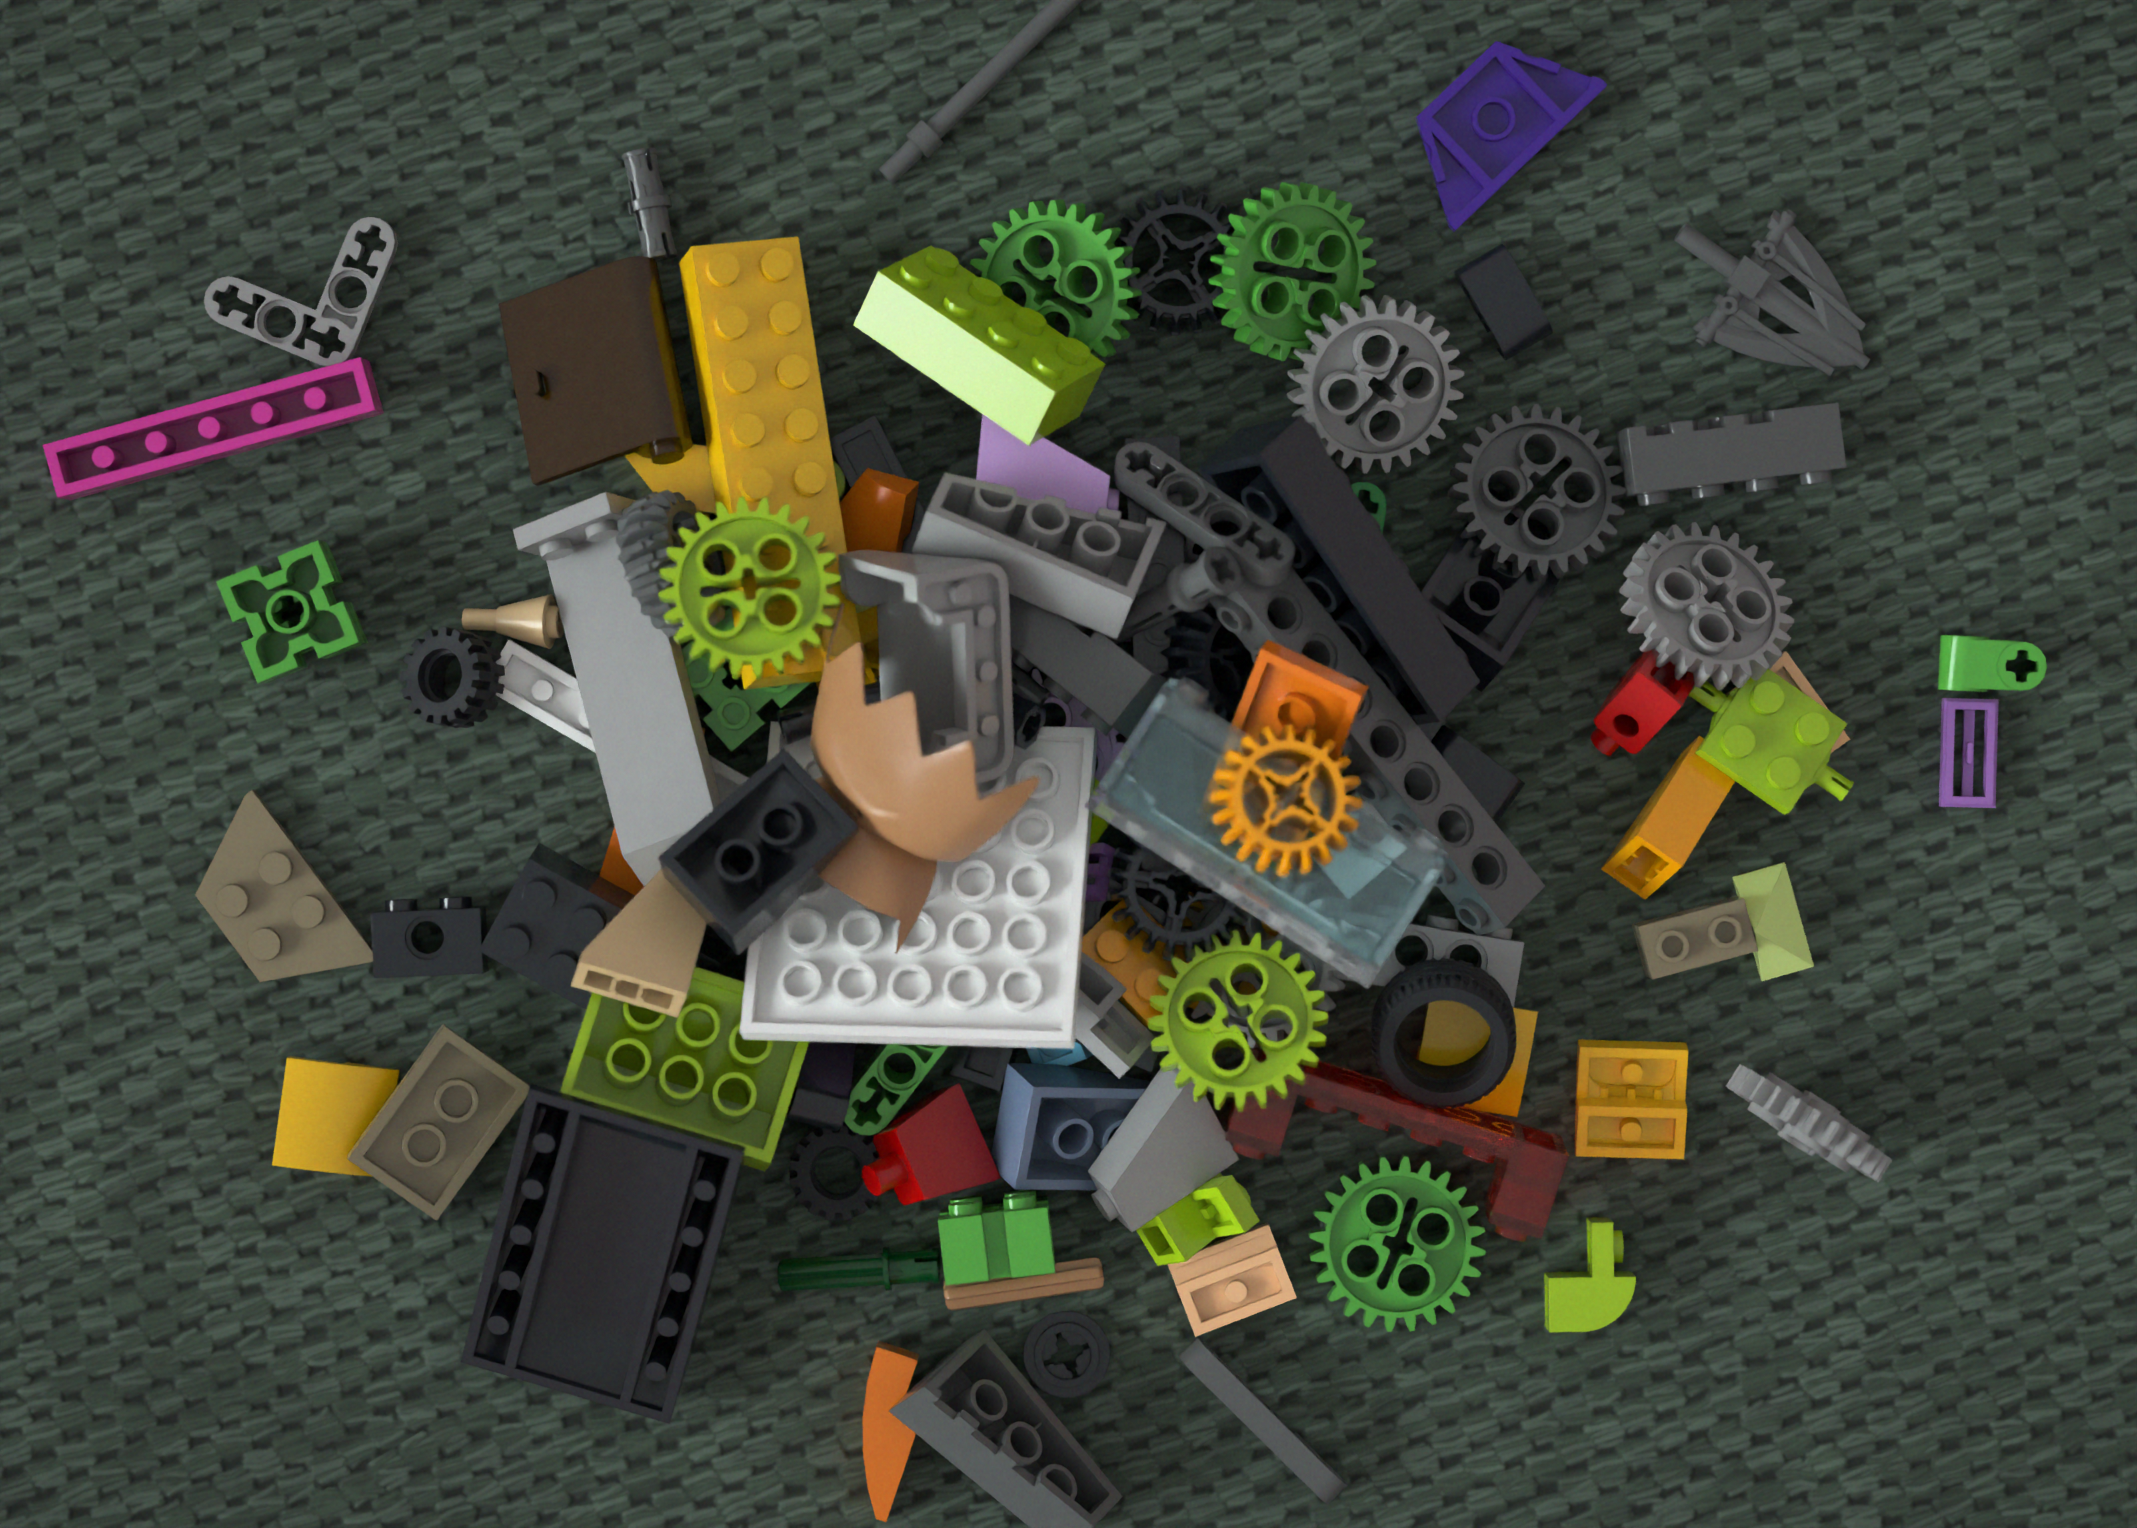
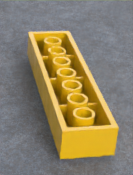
M787 237L691 246L679 262L715 504L721 501L729 514L736 513L739 497H744L749 511H757L760 501L765 497L768 498L770 514L775 516L785 504L790 505V523L795 524L799 519L808 516L810 518V525L805 535L810 537L821 532L824 533L826 541L817 551L818 554L835 553L836 562L826 568L824 572L839 575L838 554L847 553L799 238ZM777 545L768 547L760 556V563L765 568L773 571L784 569L791 560V553L786 548ZM723 551L726 574H728L735 565V558L732 554ZM748 576L744 578L743 587L728 588V590L743 591L746 600L756 599V592L760 588L779 587L796 589L800 586V582L797 579H792L779 584L759 586L755 581V577ZM840 585L826 589V593L840 598V605L844 603L840 621L831 645L829 662L837 658L856 642H861L856 606L846 599ZM778 600L768 606L765 611V618L775 626H784L794 620L797 610L792 603ZM731 606L735 628L740 621L741 614ZM839 608L824 609L823 613L828 615L835 623ZM816 627L814 631L819 636L822 646L819 649L806 643L800 646L805 659L803 664L795 661L790 655L783 657L784 674L780 675L771 662L765 663L762 678L757 680L752 666L744 665L741 672L743 689L821 681L833 629Z

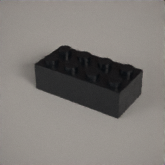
M539 843L526 862L478 951L586 1010L592 992L571 986L582 951L621 912L635 895ZM704 933L695 966L718 973L730 947Z

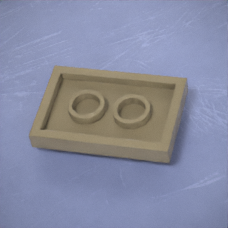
M442 1024L348 1153L347 1159L437 1221L526 1099L531 1084L451 1028Z

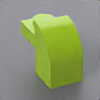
M1220 1172L1136 1231L1157 1266L1186 1262L1216 1237L1246 1233L1260 1220L1251 1207V1199L1245 1188L1236 1182L1233 1175L1223 1176Z
M1609 1217L1587 1218V1272H1544L1545 1327L1549 1332L1594 1331L1611 1324L1628 1307L1634 1294L1636 1276L1631 1271H1614V1263H1623L1622 1230H1614L1613 1221Z

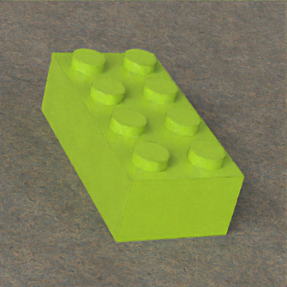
M932 245L878 271L853 324L1029 446L1080 416L1105 366L1104 362L1091 354L1090 349L1083 342L1064 336L1049 326L1046 319L1039 312L1021 307L1005 296L1002 289L996 283L986 278L977 277L962 267L952 253L944 249L934 248Z

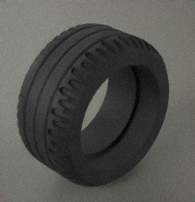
M1453 958L1423 960L1421 964L1417 962L1394 976L1377 998L1371 1020V1045L1374 1061L1388 1085L1395 1092L1398 1091L1400 1096L1405 1097L1409 1101L1413 1100L1415 1104H1420L1424 1107L1432 1106L1434 1109H1446V1107L1454 1109L1456 1107H1464L1466 1103L1469 1105L1473 1104L1496 1089L1497 1085L1507 1075L1513 1063L1516 1052V1025L1511 1001L1505 990L1492 975L1490 976L1488 972L1478 966L1474 967L1472 963L1463 960L1455 961ZM1447 1000L1459 1002L1477 1011L1488 1023L1491 1034L1484 1047L1472 1058L1462 1063L1449 1066L1427 1064L1411 1056L1397 1039V1029L1411 1011L1433 1001Z

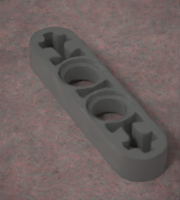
M1135 442L1127 444L1119 450L1115 461L1114 481L1122 493L1207 550L1213 546H1221L1227 549L1236 558L1242 575L1260 585L1273 586L1288 579L1292 573L1294 545L1286 534L1157 447L1149 443ZM1130 467H1131L1132 469L1136 470V472H1135V473L1131 472V471H1130ZM1143 467L1148 468V469H1149V473H1148L1146 470H1143L1142 468H1143ZM1184 491L1192 494L1197 501L1191 506L1182 507L1172 504L1167 497L1174 492ZM1226 520L1235 523L1240 528V531L1231 536H1222L1215 533L1210 526L1217 521ZM1274 554L1278 556V560L1270 556ZM1259 555L1267 559L1265 561L1260 560Z
M1197 1337L1179 1355V1358L1188 1369L1327 1505L1348 1486L1343 1478L1296 1432L1293 1434L1285 1426L1286 1422L1258 1394L1255 1396L1246 1387L1248 1384L1201 1338Z

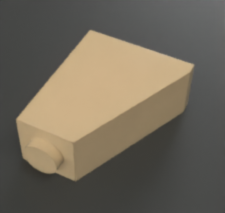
M661 868L582 951L571 986L678 1018L688 993L707 922L664 877Z

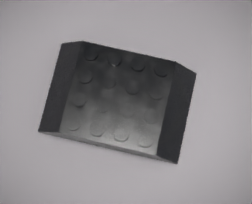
M531 1084L461 1362L670 1424L695 1345L742 1173L746 1147Z

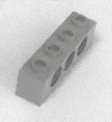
M1326 898L1328 903L1320 915L1324 920L1332 917H1339L1341 920L1337 926L1330 930L1332 938H1342L1344 933L1352 927H1363L1369 931L1372 941L1368 952L1360 957L1346 955L1342 947L1335 949V957L1348 961L1349 966L1334 971V977L1342 980L1386 986L1394 976L1408 967L1398 962L1395 949L1402 938L1410 935L1421 938L1425 946V954L1419 964L1423 960L1434 958L1436 960H1441V958L1449 959L1451 952L1457 946L1468 944L1472 945L1478 953L1477 966L1488 972L1490 976L1492 975L1507 993L1512 1007H1514L1524 942L1512 939L1513 929L1505 927L1477 936L1472 932L1458 930L1459 920L1427 915L1426 925L1405 922L1406 911L1373 906L1372 916L1350 913L1352 902ZM1302 962L1300 963L1297 972H1306L1305 966Z

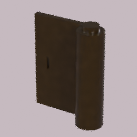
M643 256L620 259L499 303L530 473L534 485L540 486L633 452L651 459L654 464H671L681 460L684 457V452L692 447L693 440L658 265L655 259Z

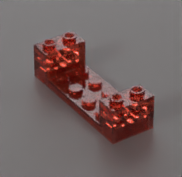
M1259 1047L1250 1048L1258 1062L1263 1063L1266 1061L1267 1057ZM1320 1060L1317 1067H1309L1303 1064L1299 1066L1305 1076L1303 1086L1294 1083L1290 1079L1285 1081L1287 1088V1098L1285 1100L1280 1098L1273 1090L1266 1092V1108L1262 1109L1255 1097L1250 1096L1246 1098L1244 1111L1238 1112L1234 1097L1232 1098L1225 1120V1140L1234 1143L1232 1149L1235 1152L1254 1159H1264L1265 1153L1278 1157L1298 1094L1307 1097L1305 1101L1307 1106L1322 1112L1336 1114L1338 1107L1359 1113L1357 1120L1373 1128L1389 1130L1390 1124H1395L1411 1129L1410 1137L1419 1142L1441 1147L1443 1140L1464 1146L1463 1154L1487 1163H1494L1497 1156L1498 1158L1484 1199L1488 1222L1496 1225L1494 1230L1496 1233L1522 1242L1526 1241L1528 1235L1542 1239L1568 1159V1153L1560 1135L1466 1106L1451 1109V1107H1446V1109H1434L1432 1106L1424 1107L1421 1103L1418 1105L1415 1101H1409L1405 1097L1400 1096L1398 1091L1395 1092L1384 1080Z

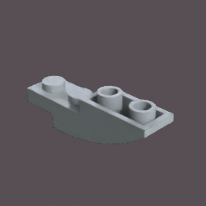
M1081 952L1075 1037L1110 1071L1120 1078L1133 1066L1156 1037L1117 1001L1127 988L1102 966Z

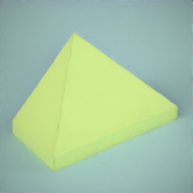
M1785 862L1733 876L1732 879L1737 896L1745 900L1758 951L1753 952L1761 981L1814 967Z

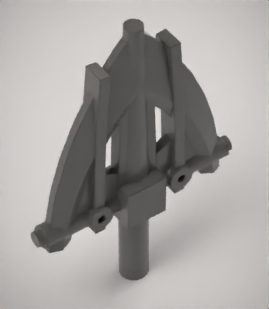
M1787 209V211H1783L1780 215L1776 210L1773 211L1766 226L1770 231L1762 242L1757 239L1750 246L1754 249V254L1751 258L1741 256L1737 259L1688 223L1683 225L1674 241L1725 276L1722 284L1729 288L1724 297L1717 294L1712 300L1716 304V308L1710 317L1703 316L1691 328L1698 332L1696 343L1705 348L1707 344L1713 341L1735 352L1756 359L1788 366L1812 367L1827 376H1831L1834 371L1832 367L1856 365L1862 370L1866 367L1870 358L1863 352L1858 332L1866 324L1851 311L1841 287L1819 253L1793 226L1796 222L1794 219L1797 216L1794 212ZM1788 276L1795 279L1808 290L1813 308L1778 281ZM1760 309L1797 333H1775L1759 322Z

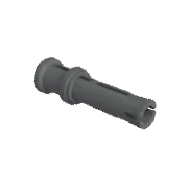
M1213 546L1201 554L1199 561L1193 564H1179L1171 569L1165 582L1135 597L1117 640L1107 635L1105 636L1115 644H1122L1134 637V635L1168 619L1177 612H1197L1207 606L1210 598L1215 595L1227 596L1239 588L1242 577L1236 558L1227 549L1221 546Z

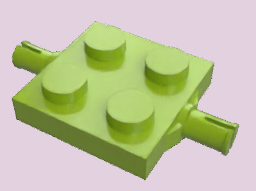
M1767 669L1759 680L1755 681L1750 677L1741 688H1736L1727 695L1717 690L1716 687L1707 681L1700 688L1694 684L1688 696L1714 713L1709 732L1695 754L1783 815L1791 812L1804 790L1814 783L1838 798L1839 801H1842L1848 794V790L1852 788L1854 782L1827 765L1830 760L1831 749L1848 723L1770 669Z

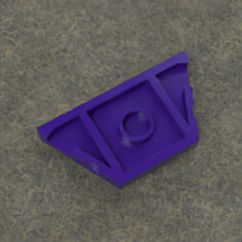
M1495 41L1416 117L1448 227L1455 232L1608 86L1604 80L1595 76L1583 75L1561 67L1559 63L1542 57L1536 58L1522 53L1520 49Z

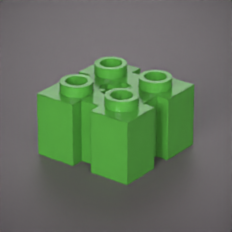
M317 540L277 556L282 570L272 574L269 573L267 566L255 565L216 581L232 622H248L253 638L243 641L241 644L257 683H270L307 668L308 666L303 654L315 650L319 659H329L368 643L352 602L342 601L337 603L331 587L343 583V579L328 542ZM292 597L295 603L302 604L304 607V613L300 615L301 622L297 626H295L294 621L284 622L281 614L289 609L287 600Z
M731 607L725 611V619L718 622L713 628L725 632L734 628ZM691 641L682 649L694 700L701 696L713 709L703 720L731 752L737 751L768 723L759 712L773 700L781 709L786 708L814 683L807 682L747 690L742 689L739 684H736L731 688L726 683V679L730 675L726 667L730 662L724 661L721 667L714 673L710 671L711 654L709 652H706L695 661L691 659L690 652L695 641Z
M1015 1190L1003 1193V1203L983 1205L981 1195L949 1199L950 1204L948 1208L940 1209L938 1217L945 1286L989 1281V1279L1016 1278L1055 1273V1253L1048 1197L1037 1198L1036 1190Z

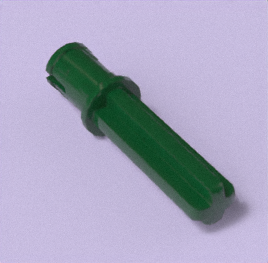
M884 1247L883 1253L782 1259L779 1261L777 1268L778 1284L780 1290L783 1291L884 1285L885 1290L889 1291L892 1290V1285L932 1282L936 1284L941 1281V1275L938 1272L941 1270L939 1249L890 1252L889 1247Z

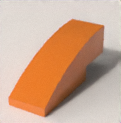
M878 1340L867 1380L864 1402L863 1458L867 1487L875 1518L887 1522L916 1436L915 1432L891 1414L889 1410L907 1393L919 1354Z

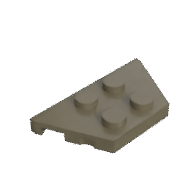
M255 789L248 792L244 796L195 894L203 907L260 982L373 962V949L370 943Z

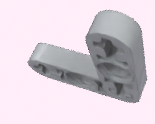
M366 217L355 222L345 237L316 310L230 276L218 278L210 284L205 292V309L209 316L219 324L326 367L351 360L357 350L395 257L398 246L396 233L389 224L380 218ZM374 227L381 229L379 238L386 242V248L383 252L374 250L371 253L367 266L378 268L375 277L372 278L360 269L346 267L350 256L360 263L365 247L358 242V237L361 232L371 234ZM346 278H359L366 286V299L355 308L342 306L337 298L338 286ZM233 286L239 288L237 297L256 306L257 295L266 298L256 312L253 329L245 326L252 317L238 310H231L228 317L221 315L223 306L216 302L220 292L228 294ZM278 307L289 308L296 319L293 332L283 338L272 336L266 326L267 316ZM307 316L316 318V321L310 327L312 330L324 335H329L333 328L340 330L338 339L345 343L342 353L333 351L329 358H324L322 356L324 347L306 338L305 349L302 350L295 346L305 333Z

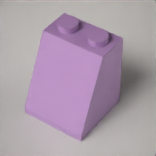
M982 415L976 480L1015 488L1018 497L1027 499H1044L1045 495L1065 499V507L1094 514L1097 513L1099 507L1118 511L1120 490L1109 488L1110 475L1044 437L1029 446L985 415Z

